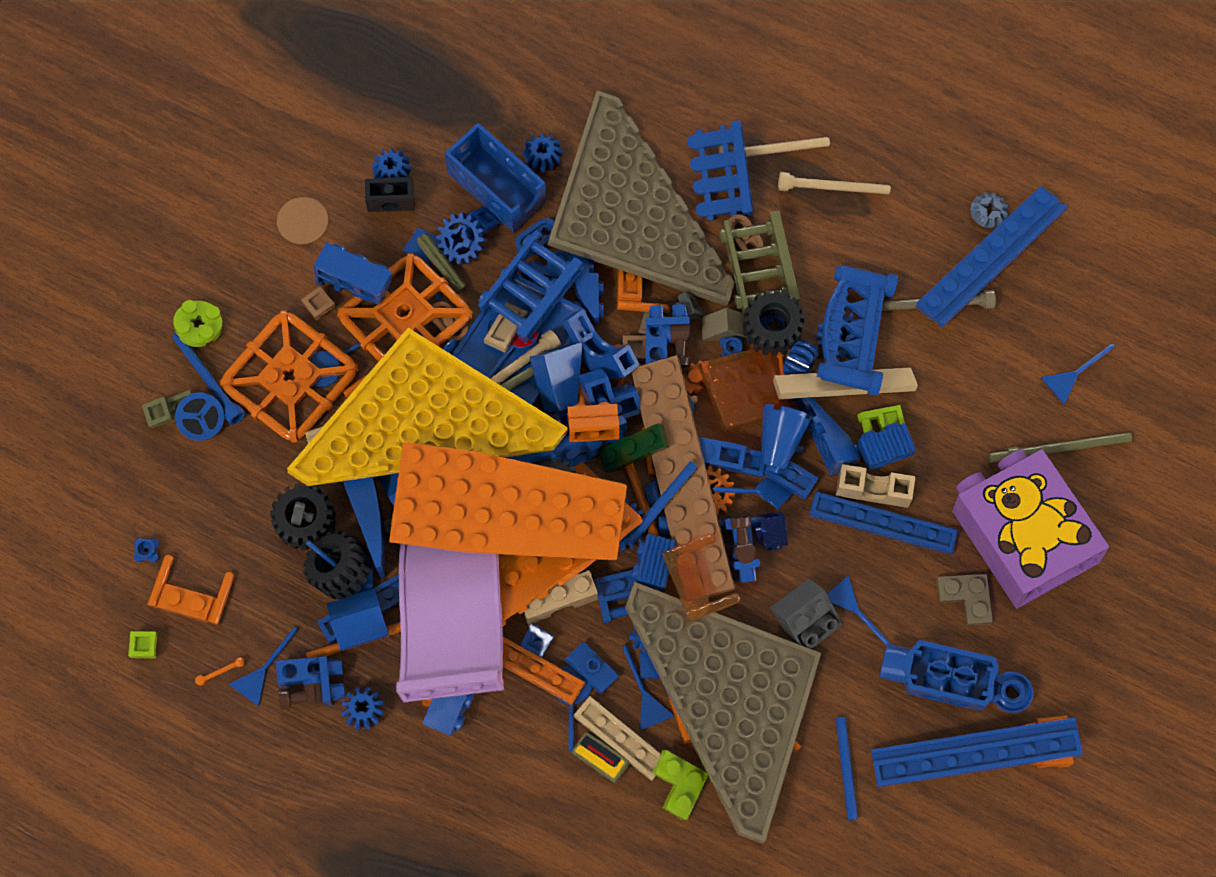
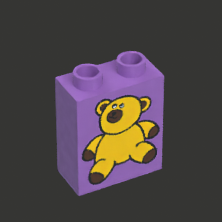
M1043 449L1028 457L1023 450L1015 451L998 464L1001 472L988 479H985L982 473L978 472L964 479L956 487L959 494L952 512L1016 609L1099 564L1109 548V545Z

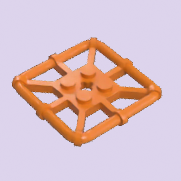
M408 253L407 256L399 259L388 268L393 277L406 267L404 284L391 294L386 291L383 296L385 299L379 305H376L374 308H355L363 299L353 296L338 309L337 317L341 323L361 343V348L364 351H369L378 362L385 354L375 345V342L388 332L397 341L407 328H410L441 348L440 345L472 319L473 311L469 308L468 304L448 285L449 283L444 277H440L423 259L415 256V253ZM415 266L433 282L420 294L412 287ZM437 292H443L458 308H433L427 300ZM401 310H410L407 316L400 317ZM351 318H376L381 325L366 336ZM434 318H458L435 338L424 328Z
M283 310L271 319L252 342L249 341L246 344L247 348L220 380V387L223 388L227 395L247 409L255 420H261L281 437L291 440V443H295L304 437L307 431H310L327 410L330 411L332 409V404L352 382L356 373L359 372L358 364H355L350 356L331 343L324 333H318L296 315ZM282 323L283 348L272 359L259 348ZM289 323L314 341L303 355L291 347ZM322 347L345 365L319 369L309 360ZM254 354L268 364L258 376L233 379ZM293 371L295 379L293 381L290 379L284 381L285 373ZM344 375L325 398L312 390L321 377ZM261 385L270 393L260 405H256L235 389V387ZM308 395L319 405L297 429L296 406ZM277 398L288 406L290 430L265 412Z

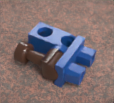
M684 304L672 305L673 317H664V307L661 305L650 306L649 318H646V364L668 358V344H675L676 355L679 357L681 368L691 367V358L686 356L687 341L691 336V320L687 314L686 306Z
M750 517L724 519V529H731L733 545L730 554L734 561H730L731 569L737 571L738 582L756 581L755 567H760V561L755 558V552L757 551L753 546Z
M327 656L319 658L276 661L277 681L280 688L291 687V685H304L303 691L290 693L289 689H279L281 709L291 708V703H309L313 707L333 706L332 701L346 698L344 683L331 685L330 680L332 676L343 675L342 660H328Z

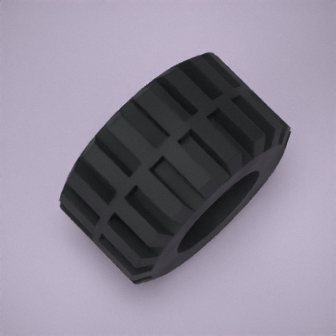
M770 290L764 291L763 296L760 293L755 295V299L750 300L748 308L746 307L742 327H744V337L747 336L746 342L748 345L754 344L753 350L757 352L760 349L762 354L766 356L767 352H772V356H777L778 352H781L783 355L787 353L788 348L791 350L794 344L800 340L804 327L805 315L802 314V306H797L798 300L795 297L790 299L789 293L779 294L780 290H774V293H770ZM770 314L777 315L785 321L787 327L778 332L769 331L761 325L760 319Z
M300 483L294 484V489H290L288 486L285 488V494L279 493L277 495L278 501H273V511H270V516L272 518L271 523L283 543L286 545L290 544L291 548L296 550L297 547H300L301 550H307L308 545L306 542L308 540L316 543L320 536L323 535L325 537L327 532L332 531L331 528H335L336 522L334 518H336L331 501L325 492H321L317 486L312 488L305 484L304 487H301ZM296 501L306 503L305 506H310L317 510L315 520L307 527L297 528L290 524V517L294 511Z
M336 530L334 533L332 531L327 532L325 537L322 535L316 543H313L338 563L336 567H333L312 548L306 554L307 559L304 560L303 564L306 568L303 572L307 576V582L332 599H344L345 596H353V592H358L361 589L360 586L367 582L368 579L366 577L370 575L372 570L369 568L372 565L371 553L367 550V547L348 533Z

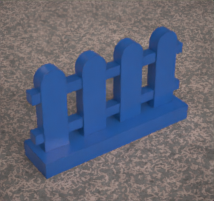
M740 120L731 122V129H726V125L720 126L719 131L703 133L702 129L696 130L697 134L691 135L687 139L690 149L699 150V157L691 160L690 167L694 172H702V180H697L693 184V190L698 195H705V202L697 205L696 213L699 217H707L708 222L714 221V216L731 214L732 217L738 215L737 212H743V215L746 217H753L754 210L744 134ZM729 144H734V151L729 152ZM722 146L723 153L706 156L705 148ZM731 167H737V174L732 175ZM725 168L726 176L709 178L708 171ZM740 189V197H735L734 190ZM728 191V199L712 201L711 193Z

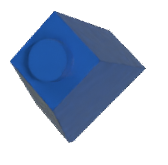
M581 342L565 344L530 357L544 413L565 414L568 413V407L577 404L578 376L580 375L582 354Z

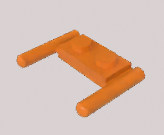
M617 269V310L649 312L650 306L661 305L664 307V314L669 312L667 304L641 302L642 277Z
M165 555L147 605L218 625L235 578L234 573H225L218 596L214 598L213 596L165 584L174 561L173 556Z

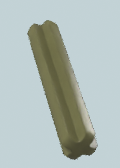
M426 233L419 236L417 244L442 277L448 281V285L457 294L462 292L466 284L433 240Z

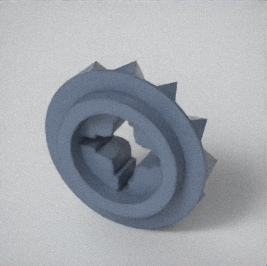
M984 192L973 200L970 212L977 224L986 228H994L1007 218L1008 205L1004 202L1003 197L1000 198L995 192L992 194ZM992 203V209L996 211H992L988 217L987 209L984 207H988Z

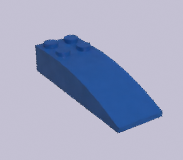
M373 477L343 481L381 579L386 578V539L381 502Z

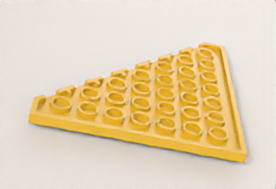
M407 328L287 470L290 475L307 486L399 473L403 442L475 451L499 457L552 451L568 433V427L415 331Z

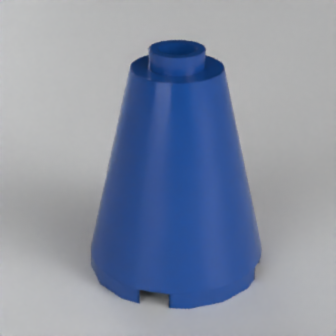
M765 404L762 420L761 464L766 466L765 471L779 474L780 470H786L812 416H807L805 412L784 406L775 410L773 409V404Z

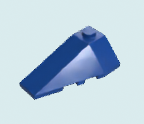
M812 397L794 398L799 411L807 413V416H812L808 430L830 476L839 474L842 464L856 467L861 457L858 445L852 443L850 437Z

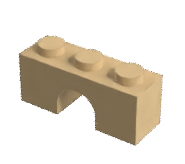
M842 464L838 474L835 496L909 507L913 499L915 476L892 472L889 476H874L866 473L867 468Z
M590 571L574 576L561 586L556 584L548 590L549 595L541 600L536 598L526 606L527 610L523 614L527 624L530 625L551 617L552 613L569 606L577 608L598 600V592Z

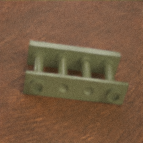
M770 212L768 221H765V224L733 230L730 228L729 220H725L722 229L719 230L721 243L726 244L737 295L734 296L736 309H740L741 313H745L748 303L751 299L754 300L755 295H757L746 296L743 283L773 277L782 280L783 287L780 288L779 294L789 293L790 299L795 297L798 300V306L800 296L780 212ZM764 233L772 237L773 243H770V246L737 252L735 250L733 239ZM772 255L777 259L778 265H775V268L742 274L740 272L738 261Z

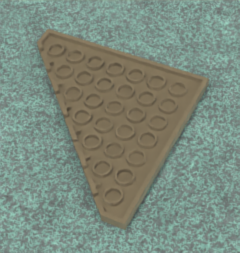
M597 90L547 245L727 306L734 286L730 274H726L715 250L707 244L703 231L698 223L692 220L688 213L689 209L681 196L675 193L671 186V180L664 169H660L647 142H643L638 134L637 126L632 118L628 117L623 110V104L620 99Z
M634 582L625 609L738 835L763 844L767 837L821 653Z

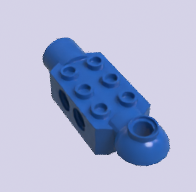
M919 640L912 649L892 644L886 645L879 678L904 683L908 695L980 712L991 702L995 703L1000 709L1010 713L1025 710L1033 699V688L1030 681L1024 675L1017 672H1006L998 675L999 667L995 657ZM1005 689H1015L1018 697L1015 699L1009 698L1005 693Z

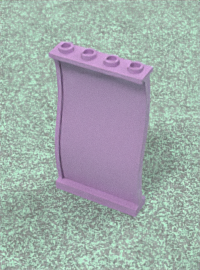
M400 544L401 667L400 679L397 682V693L403 702L504 690V680L502 678L503 631L499 554L468 553Z

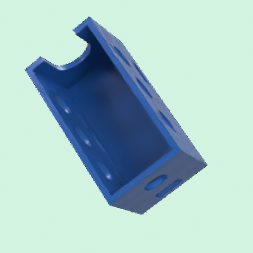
M479 123L445 152L447 173L513 233L546 203L545 182Z

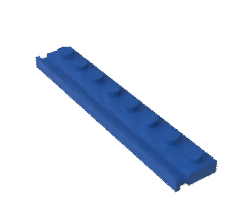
M1040 186L917 302L916 308L933 322L936 321L939 327L943 328L1066 211L1067 205L1061 204L1058 198Z
M1075 718L871 750L878 788L1083 755Z

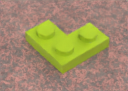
M663 750L652 774L673 785L662 808L683 820H687L707 779L708 773L671 752Z

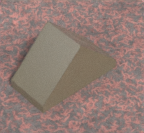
M724 308L702 317L703 342L720 341L723 337L747 339V336L744 337L743 335L744 327H742L744 313Z

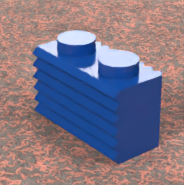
M898 423L889 424L884 427L883 431L878 433L875 430L868 431L861 435L862 438L859 439L857 444L868 471L913 456L916 451L905 423L898 425Z
M647 534L645 541L640 540L637 555H640L641 558L639 564H634L631 578H635L636 583L663 593L666 588L676 541Z

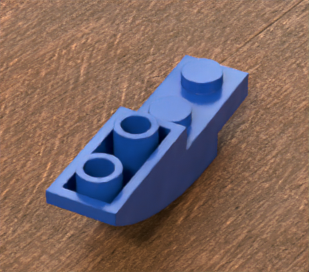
M570 253V262L576 257L583 263L584 267L583 271L573 282L578 302L587 310V316L593 326H599V318H603V304H599V296H603V281L598 282V273H593V260Z
M698 437L706 468L712 466V468H721L753 477H763L765 466L761 464L762 452L747 449V446Z

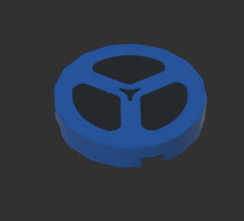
M202 392L192 393L183 398L178 404L175 413L176 425L180 432L189 439L196 441L208 440L215 436L222 428L224 411L220 402L212 395Z

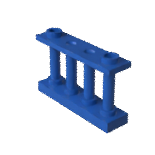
M538 230L533 235L529 234L522 243L523 248L489 291L483 292L478 304L481 312L484 314L491 307L516 325L518 338L526 344L584 269L583 263L576 257L571 262H565L541 245L542 237ZM533 251L561 270V275L556 281H551L525 262ZM518 270H521L546 288L547 293L542 300L540 298L537 300L510 281ZM504 288L532 307L531 310L533 312L528 318H521L496 300Z

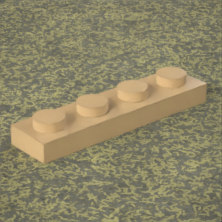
M589 696L574 714V718L615 752L628 760L632 766L649 780L653 781L656 775L652 774L661 754Z

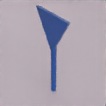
M1110 344L1076 371L1041 377V379L1065 405L1078 374L1112 350L1115 345Z
M849 576L827 594L833 605L856 613L885 645L891 644L859 610Z
M294 627L262 668L229 685L259 707L266 670L295 635L298 628Z
M623 645L622 649L642 693L640 731L674 717L672 713L646 692L627 646Z

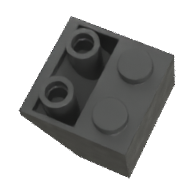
M809 578L770 608L780 627L793 643L809 649H813L843 625L825 590Z

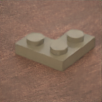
M987 574L937 577L936 584L939 603L963 602L966 626L991 625L993 623Z

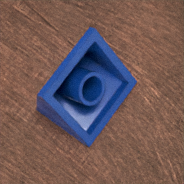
M375 588L327 603L330 622L340 651L389 636Z

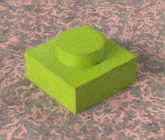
M131 631L128 656L130 658H156L158 634L156 632Z

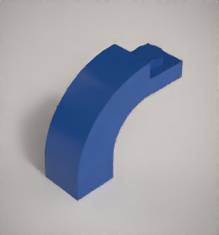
M584 309L576 311L562 321L572 340L568 344L581 342V363L589 370L594 371L601 368L609 379L625 377L640 366L629 344L614 347L599 337Z

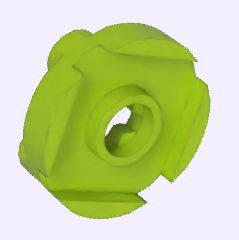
M187 300L175 313L173 321L175 333L186 345L193 347L206 346V343L217 340L222 332L220 310L208 302ZM201 320L205 324L199 325V327L196 328L194 327L193 321Z

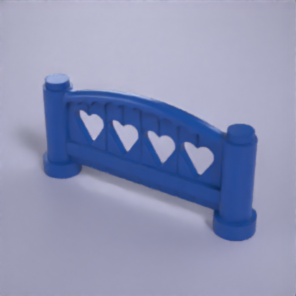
M845 265L836 266L833 279L837 280L838 284L828 302L822 328V346L825 363H819L816 377L821 378L823 381L866 390L867 394L878 396L883 373L874 371L873 364L884 296L893 298L898 275L891 273L883 275ZM847 290H855L865 300L855 303L847 302L846 298L849 296ZM850 308L862 319L850 323L843 320V317L846 315L844 309ZM841 328H848L859 339L842 342L839 338L843 334ZM837 348H845L855 359L839 362L836 359V356L839 355Z

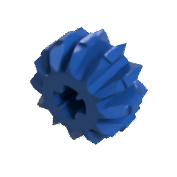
M542 132L540 138L532 135L531 141H526V149L523 150V156L526 158V165H532L533 171L541 168V172L544 174L545 168L553 171L554 165L560 164V157L563 155L562 149L560 148L559 140L553 141L552 134L545 138Z
M393 148L390 149V153H386L382 149V156L375 155V163L371 165L374 171V179L408 177L412 170L409 165V158L407 156L404 157L402 150L395 153Z
M797 341L785 360L783 374L810 373L818 356V348L808 341Z
M358 687L355 690L356 696H353L350 692L347 693V697L351 701H342V706L347 709L341 712L343 717H349L346 721L348 726L355 723V729L360 730L363 723L366 730H370L369 722L372 721L375 725H378L379 721L375 716H384V711L379 709L384 706V702L378 700L380 696L378 692L371 695V689L366 687L364 694H362ZM360 705L366 706L368 711L366 713L360 712L358 707Z

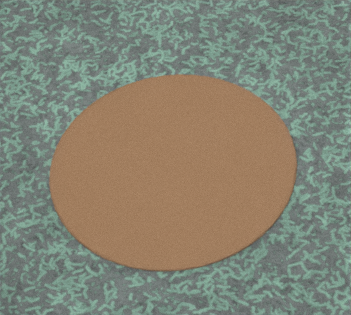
M298 197L288 201L282 206L277 216V227L280 234L286 240L295 244H308L316 241L323 235L328 225V214L324 206L317 200L309 197Z

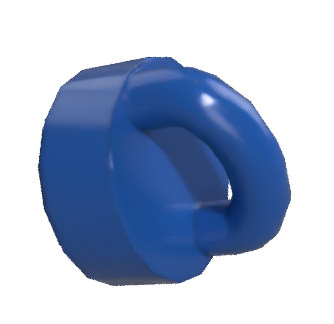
M657 479L649 482L644 489L647 502L651 506L661 496Z

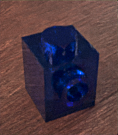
M782 512L757 515L758 527H755L756 542H760L762 547L767 548L768 551L781 550L782 546H787L788 539L784 514Z

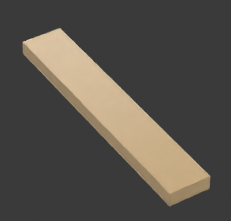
M911 368L874 370L883 373L879 393L916 391L918 387ZM817 373L775 375L773 379L779 399L867 394L866 390L823 381L821 378L816 377Z

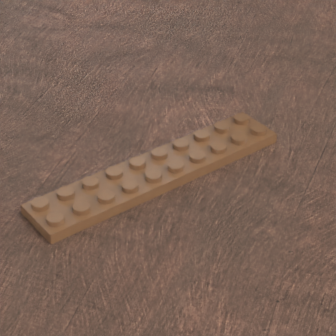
M676 355L639 366L632 371V376L641 403L640 410L644 427L646 429L657 423L662 424L669 448L651 455L661 495L689 461L698 466L664 507L671 539L676 541L674 552L686 601L692 602L736 590L679 357Z

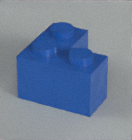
M601 368L578 376L587 406L598 405L601 402L617 404L618 417L623 415L624 419L641 413L638 392L630 382L611 388L609 378Z

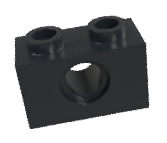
M412 177L365 179V202L368 212L415 211V189Z

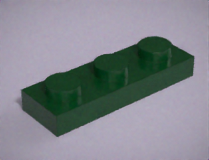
M657 423L601 448L599 452L604 472L612 473L667 449L669 446L663 425Z

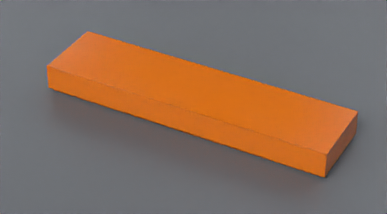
M503 637L502 667L573 706L585 685L584 681Z

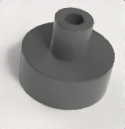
M295 502L291 519L292 526L300 528L301 521L312 522L314 513L304 511L306 503Z

